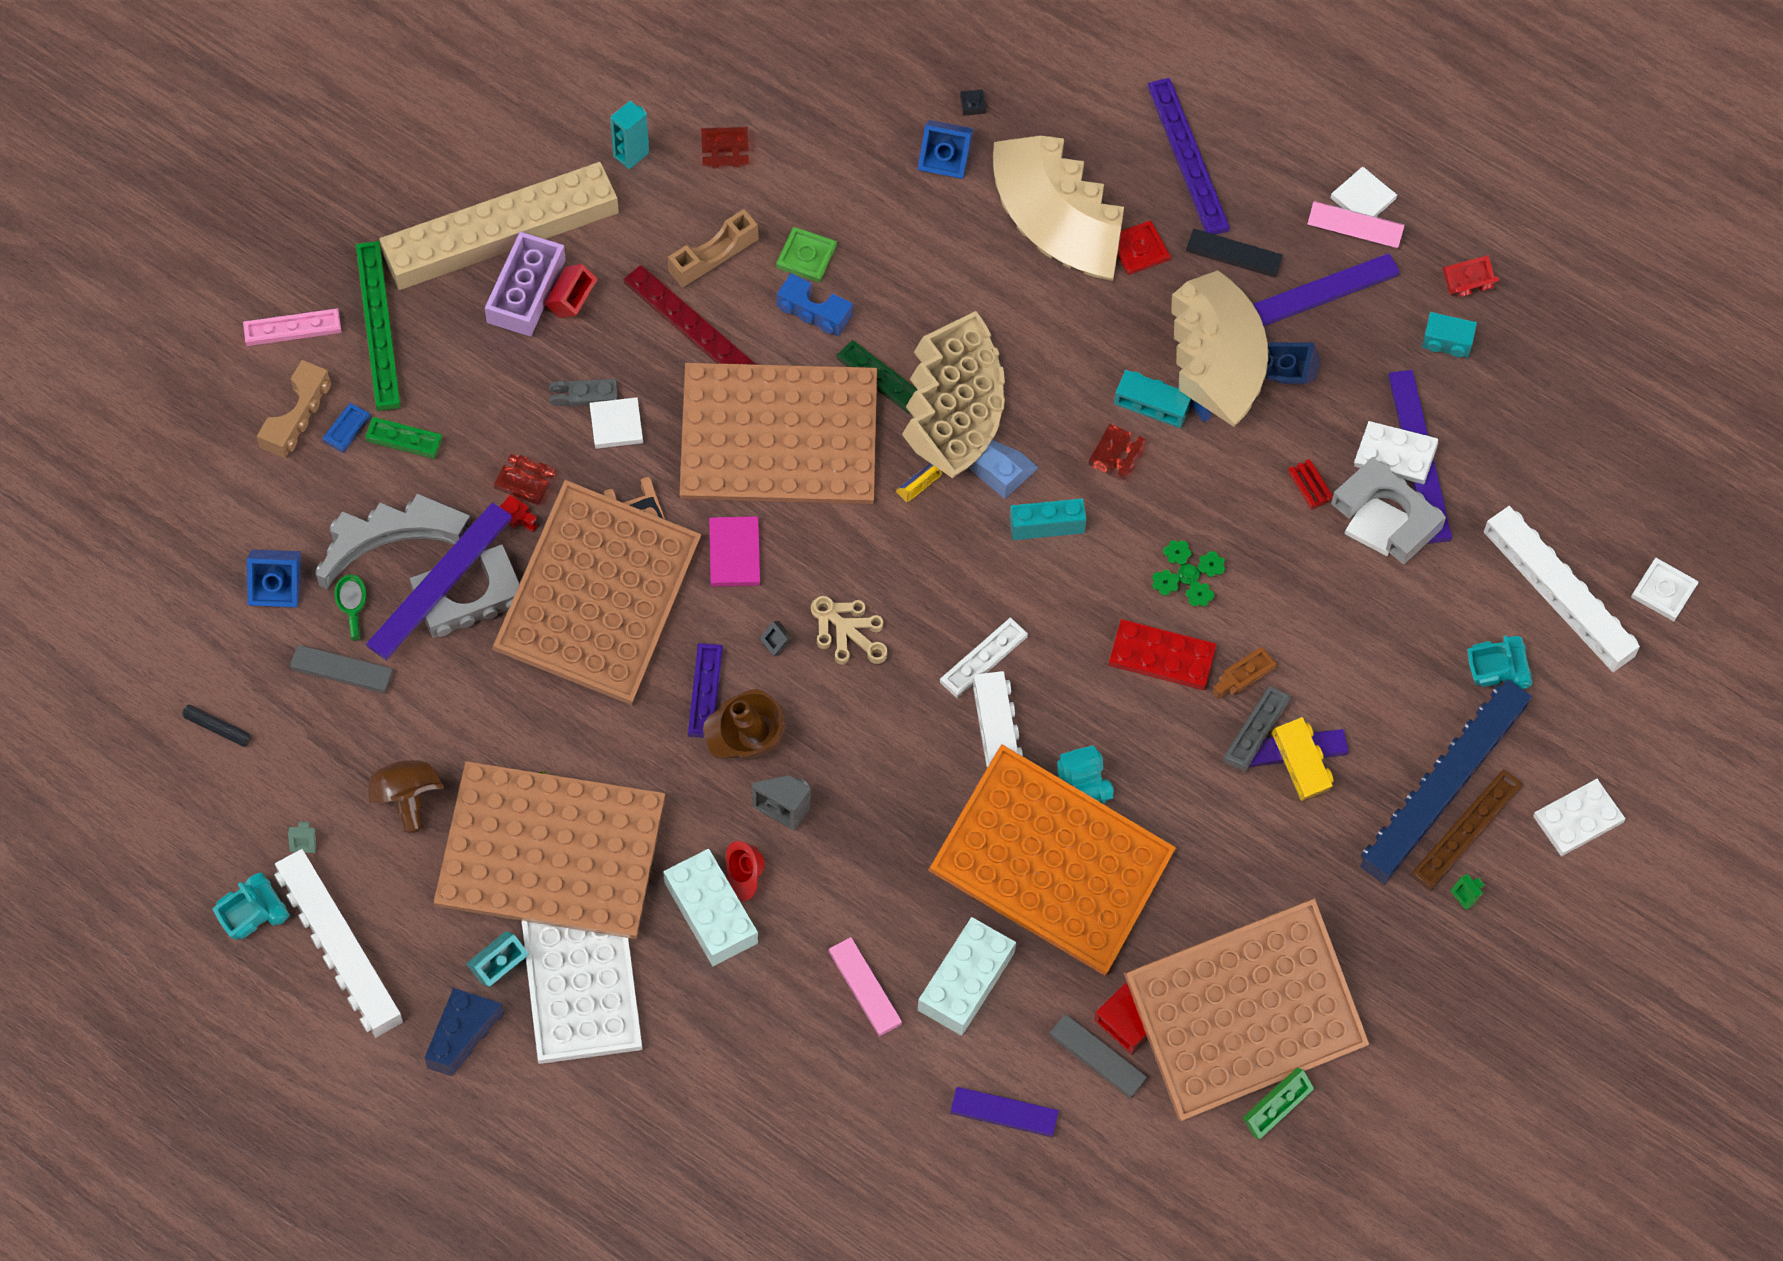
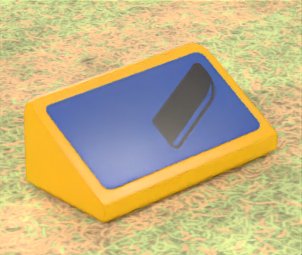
M929 463L897 488L896 493L906 502H909L941 477L943 471Z

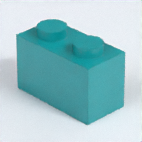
M1430 312L1422 348L1432 352H1443L1455 357L1468 358L1477 322Z
M505 931L468 961L466 965L481 984L490 987L528 956L529 953L514 934Z

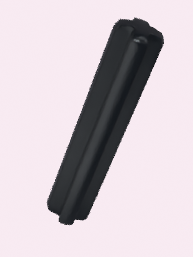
M190 704L186 705L182 712L185 719L240 746L246 747L251 740L250 733Z

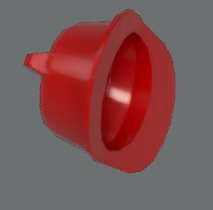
M735 841L728 846L726 851V879L740 902L749 901L757 890L758 877L764 871L765 861L756 846H750L743 841Z

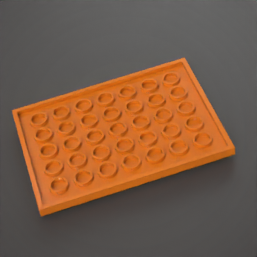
M1001 744L928 871L1105 976L1176 847Z

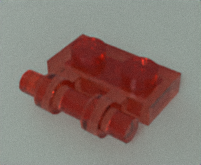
M747 127L701 128L702 153H711L712 157H702L703 166L719 168V165L740 167V165L749 164V155H739V152L748 151ZM718 152H732V156H719Z
M1110 423L1090 457L1088 465L1109 475L1113 468L1119 470L1117 477L1124 480L1128 474L1132 473L1137 457L1142 455L1146 439L1139 436L1135 442L1131 443L1129 442L1131 438L1130 432ZM1123 451L1129 453L1126 459H1120Z
M510 454L508 463L513 464L514 467L503 465L494 483V489L539 505L549 486L548 481L542 478L545 476L553 479L556 470L548 468V465L542 462L539 464L532 462L526 456ZM523 470H529L531 472H534V474L531 475L523 472Z

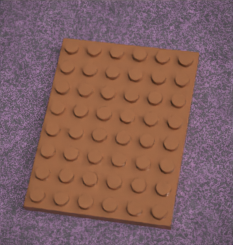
M685 363L680 499L874 504L877 368Z
M564 480L492 650L632 705L701 534Z
M465 761L435 894L434 907L637 939L665 802V793Z
M1315 899L1307 900L1124 973L1179 1121L1284 1080L1297 1067L1306 1071L1369 1045Z

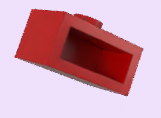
M583 264L567 266L543 304L558 318L576 316L598 279Z

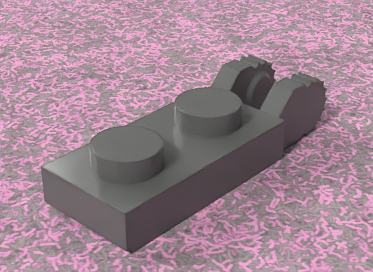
M616 379L568 381V383L558 381L549 384V390L554 393L569 392V396L565 394L551 395L550 404L554 406H590V403L617 400Z

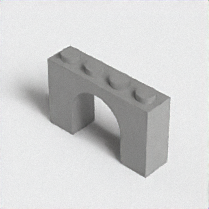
M1374 457L1367 461L1333 494L1331 504L1348 519L1367 502L1376 498L1391 499L1404 508L1408 520L1388 538L1386 550L1403 565L1443 529L1446 518L1439 508L1429 504L1421 493L1411 489L1403 478L1393 474L1385 463L1378 461Z
M503 545L483 551L480 555L481 565L489 581V587L480 599L472 603L460 604L449 600L444 595L424 618L432 638L446 636L451 631L459 628L471 627L475 622L483 619H493L498 614L509 610L520 584ZM430 571L410 578L412 591Z

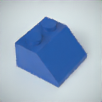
M928 120L925 124L917 170L963 179L974 128Z
M252 549L247 557L248 605L298 606L301 582V551Z

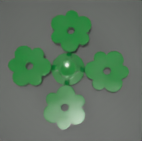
M1171 540L1169 546L1164 547L1163 554L1168 557L1169 563L1173 564L1176 562L1182 566L1178 569L1177 574H1171L1167 569L1163 570L1162 573L1155 572L1152 576L1154 581L1152 584L1153 589L1159 590L1161 595L1167 596L1170 592L1177 591V584L1180 581L1184 585H1190V589L1186 591L1189 604L1193 607L1198 605L1206 607L1208 601L1214 599V592L1209 590L1207 583L1201 585L1199 582H1196L1199 578V572L1206 573L1208 577H1214L1215 574L1222 575L1225 571L1223 565L1225 562L1224 558L1218 557L1215 551H1210L1207 555L1200 556V563L1197 569L1194 565L1186 564L1187 558L1191 556L1188 543L1183 540L1179 542Z

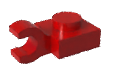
M509 495L499 506L512 515V520L508 525L514 529L521 524L527 530L534 532L539 526L536 523L537 517L529 513V506L512 495Z

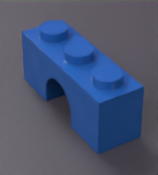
M790 273L777 293V307L787 314L791 313L799 317L807 324H814L820 327L827 334H834L839 337L852 317L853 303L833 293L826 302L820 304L813 303L809 300L811 297V283Z

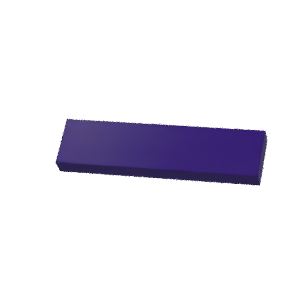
M698 643L688 737L705 738L703 733L704 722L711 714L716 712L723 645Z
M1344 729L1313 733L1312 740L1315 746L1318 745L1324 758L1348 754ZM1266 738L1249 767L1284 763L1274 738Z
M956 1087L950 1114L1053 1138L1059 1110Z

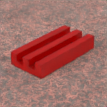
M1310 459L1305 460L1303 464L1298 463L1296 467L1291 466L1288 468L1289 475L1311 510L1332 501L1333 495ZM1298 472L1302 474L1308 487L1313 492L1314 496L1318 501H1314L1311 494L1309 493L1306 486L1299 477Z

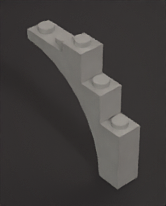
M419 494L415 496L413 501H409L405 513L379 503L376 510L373 509L370 512L368 520L364 521L342 511L338 519L335 518L330 526L333 542L328 548L327 557L324 562L319 563L316 569L319 586L328 589L336 577L352 561L366 552L387 543L406 539H431L455 545L471 527L470 515Z

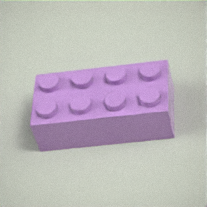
M519 232L485 306L487 323L530 337L532 336L545 307L543 303L554 287L565 263L564 245Z

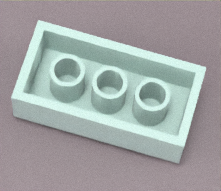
M709 849L664 871L666 887L712 966L758 944L756 928Z
M971 917L919 998L918 1011L962 1036L1014 955L1016 942Z

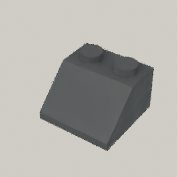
M788 775L754 782L751 786L752 807L793 831L796 830L811 808V788L801 778L795 779Z

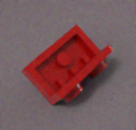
M1489 255L1442 268L1449 295L1457 293L1458 297L1472 294L1471 289L1478 287L1480 291L1494 288L1493 283L1500 281L1499 276H1494Z

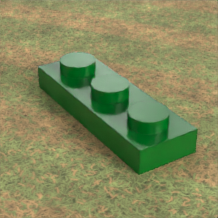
M373 417L365 439L369 443L435 459L442 442V434Z
M1297 1067L1242 1117L1253 1137L1260 1140L1314 1090L1304 1070Z

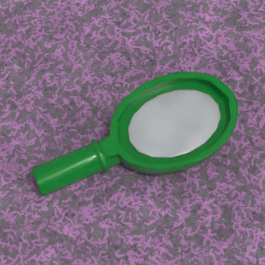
M350 574L342 577L336 584L335 601L339 609L349 617L351 640L357 641L361 639L358 613L365 606L367 592L362 580L358 576Z

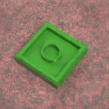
M793 227L777 260L776 268L820 283L836 249L837 241Z

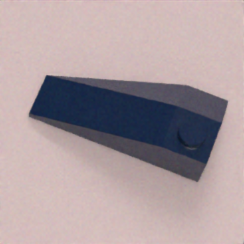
M1268 342V363L1265 378L1282 384H1308L1315 380L1320 363L1315 343Z

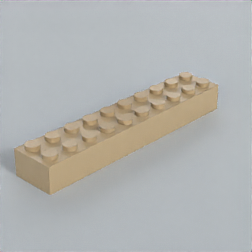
M597 162L380 238L382 254L398 290H402L510 252L519 232L547 239L618 214V199L601 162Z

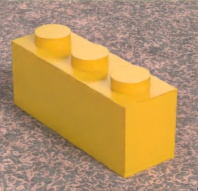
M1303 717L1276 727L1272 731V735L1301 802L1329 791L1333 786V776L1328 768L1325 769L1322 763L1323 753L1318 745L1315 746L1312 740L1313 730L1308 722L1305 723Z

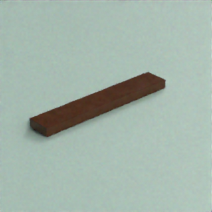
M1503 769L1412 871L1410 876L1431 891L1522 788L1523 783Z

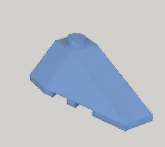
M991 440L987 449L968 468L1005 499L1038 469V466L1020 451Z

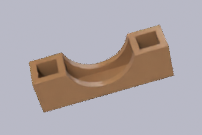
M745 209L725 220L720 231L707 243L695 248L686 245L668 256V272L682 288L756 242L758 240V224Z
M301 360L291 377L293 391L299 396L297 405L292 411L283 416L268 417L256 436L259 448L283 458L287 457L289 451L292 452L295 449L299 434L306 430L309 417L317 411L322 395L326 394L331 386L328 370Z

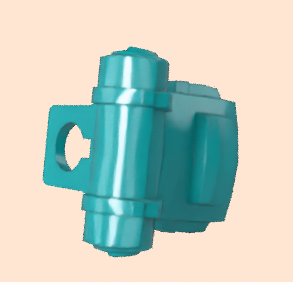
M1507 635L1503 636V643L1486 641L1474 644L1472 648L1467 649L1469 666L1476 686H1495L1499 682H1506L1507 679L1523 690L1532 686V672L1527 661L1526 645L1521 636L1507 638Z
M1094 745L1060 755V760L1057 762V773L1060 779L1102 804L1113 799V786L1108 779H1102L1101 777L1103 758Z
M263 873L252 875L245 884L239 882L238 886L240 889L235 893L232 891L227 893L216 902L217 905L213 908L218 921L234 940L244 939L257 930V926L267 920L272 926L283 924L290 916L285 904L281 902L273 890L269 879H266Z

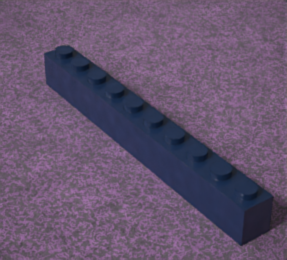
M1507 679L1502 686L1498 684L1490 695L1492 699L1487 704L1484 701L1476 712L1478 716L1474 721L1470 719L1462 729L1464 734L1460 739L1455 737L1447 748L1450 750L1447 755L1441 754L1433 765L1434 771L1431 774L1427 772L1419 782L1421 787L1418 791L1412 790L1404 801L1406 803L1405 807L1402 810L1398 808L1390 818L1392 823L1388 828L1383 826L1375 837L1377 839L1376 843L1373 846L1369 844L1362 852L1361 857L1363 860L1360 868L1384 885L1528 707L1532 696Z

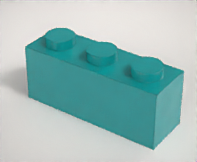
M631 100L610 116L613 156L629 170L649 154L647 113L640 105L636 106Z
M1125 370L1115 392L1114 405L1181 429L1192 399L1179 391V388L1167 385L1161 380H1153L1139 372Z
M1083 498L1010 505L1009 522L1012 540L1085 533L1086 514Z

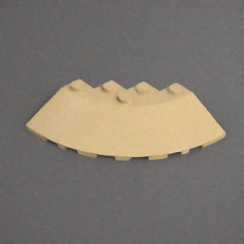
M1034 136L994 142L993 169L996 188L1000 194V200L1004 209L1016 223L1017 229L1024 237L1027 236L1036 244L1037 249L1051 259L1054 257L1061 261L1063 266L1070 269L1074 267L1084 271V274L1095 278L1113 281L1124 207L1102 204L1104 184L1082 181L1084 161L1062 158L1064 139Z
M1217 270L1187 281L1172 294V314L1177 317L1174 320V339L1179 342L1177 345L1176 365L1182 368L1179 372V391L1235 427L1250 410L1251 404L1261 391V386L1267 372L1268 342L1265 328L1252 302L1232 280Z
M977 311L924 336L914 351L922 363L918 365L910 378L918 390L915 391L906 406L914 418L910 420L902 435L918 455L951 478L965 471L987 449V446L997 432L1004 409L1003 385L1005 378L1003 367H1000L998 359L999 352L997 348H994L990 339L991 334Z

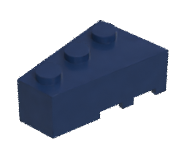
M453 988L425 1055L427 1069L452 1076L473 1052V1048L479 1041L486 1037L496 1021L503 1017L502 1003Z

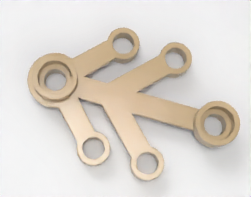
M820 596L812 602L811 613L815 618L819 619V635L817 636V646L819 648L828 649L831 646L832 638L828 634V620L836 626L837 650L835 651V661L838 664L844 665L849 661L850 653L847 650L846 635L867 652L870 662L880 664L886 660V646L881 642H870L855 629L869 628L872 632L881 631L883 629V619L880 616L842 618L837 614L851 612L853 616L861 617L865 613L864 602L855 600L852 603H834L826 596ZM860 606L862 610L856 611L853 608ZM825 607V608H827L828 610H827V611H819V608ZM877 621L880 625L873 626L872 622ZM822 638L828 639V642L821 643L820 640ZM880 653L882 656L874 657L873 654ZM845 654L846 657L841 659L838 655Z

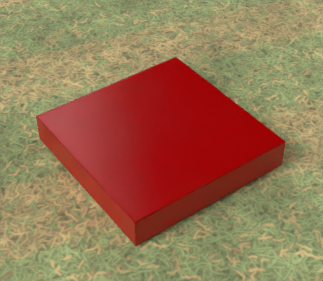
M1151 220L1121 231L1117 256L1127 275L1170 261L1171 256Z

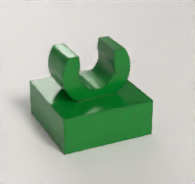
M1466 874L1457 881L1450 891L1463 908L1468 910L1483 895L1480 889L1485 884L1480 878L1472 880Z

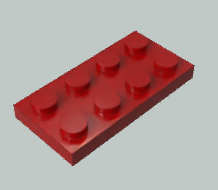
M1121 619L1108 666L1205 690L1217 643Z

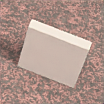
M1364 167L1360 168L1331 194V199L1342 208L1374 217L1379 215L1397 197V194Z
M638 398L590 403L595 449L643 443Z
M1378 498L1370 500L1356 512L1345 530V535L1388 557L1389 552L1386 550L1388 538L1408 520L1407 514Z
M1655 558L1631 598L1674 622L1696 588L1698 581Z

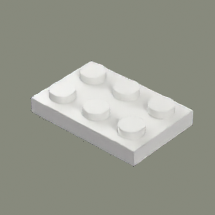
M1369 421L1355 458L1354 466L1361 468L1374 457L1378 461L1385 463L1396 476L1424 484L1438 446V438Z
M1598 779L1545 806L1533 815L1561 857L1625 821V817Z

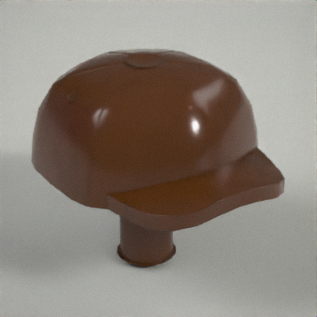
M752 689L728 699L723 703L721 709L711 714L704 722L703 733L710 753L717 759L740 757L746 760H753L773 752L780 746L785 731V714L777 700L759 689Z
M419 760L398 761L377 770L371 776L368 786L369 802L385 803L394 801L397 814H401L404 832L413 833L423 828L418 810L422 808L419 793L432 789H444V785L441 784L437 772L429 763Z

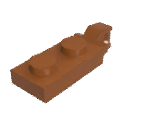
M1260 647L1224 670L1223 674L1219 677L1220 682L1213 686L1212 693L1217 699L1224 697L1228 693L1232 696L1236 693L1238 694L1275 670L1277 664L1265 649Z

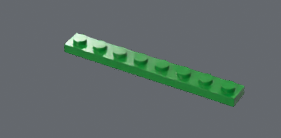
M379 241L356 244L376 410L401 408L380 243Z

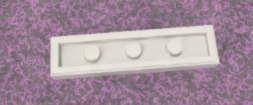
M1010 617L941 677L940 683L956 698H959L973 685L975 674L987 673L1024 641L1028 633Z

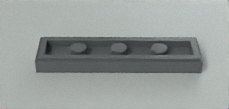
M297 645L290 664V669L293 671L386 694L393 675V668L302 645Z
M1268 686L1225 753L1223 762L1246 772L1289 704L1291 695Z
M1066 1014L1049 1032V1036L1130 1099L1147 1080V1076Z

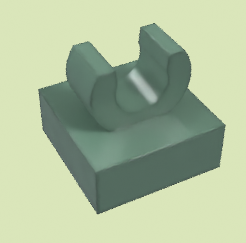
M299 821L298 827H289L288 840L290 852H297L303 849L304 853L316 852L315 828H309L310 822Z

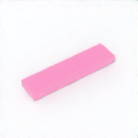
M1317 201L1313 202L1308 224L1396 248L1399 247L1405 225Z
M338 308L243 322L246 346L342 333Z
M850 937L829 948V954L878 1036L880 1037L901 1026V1019L852 938Z

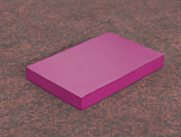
M758 516L709 518L711 587L760 586Z

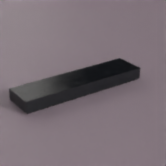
M1194 228L1186 248V252L1274 278L1277 276L1283 254Z

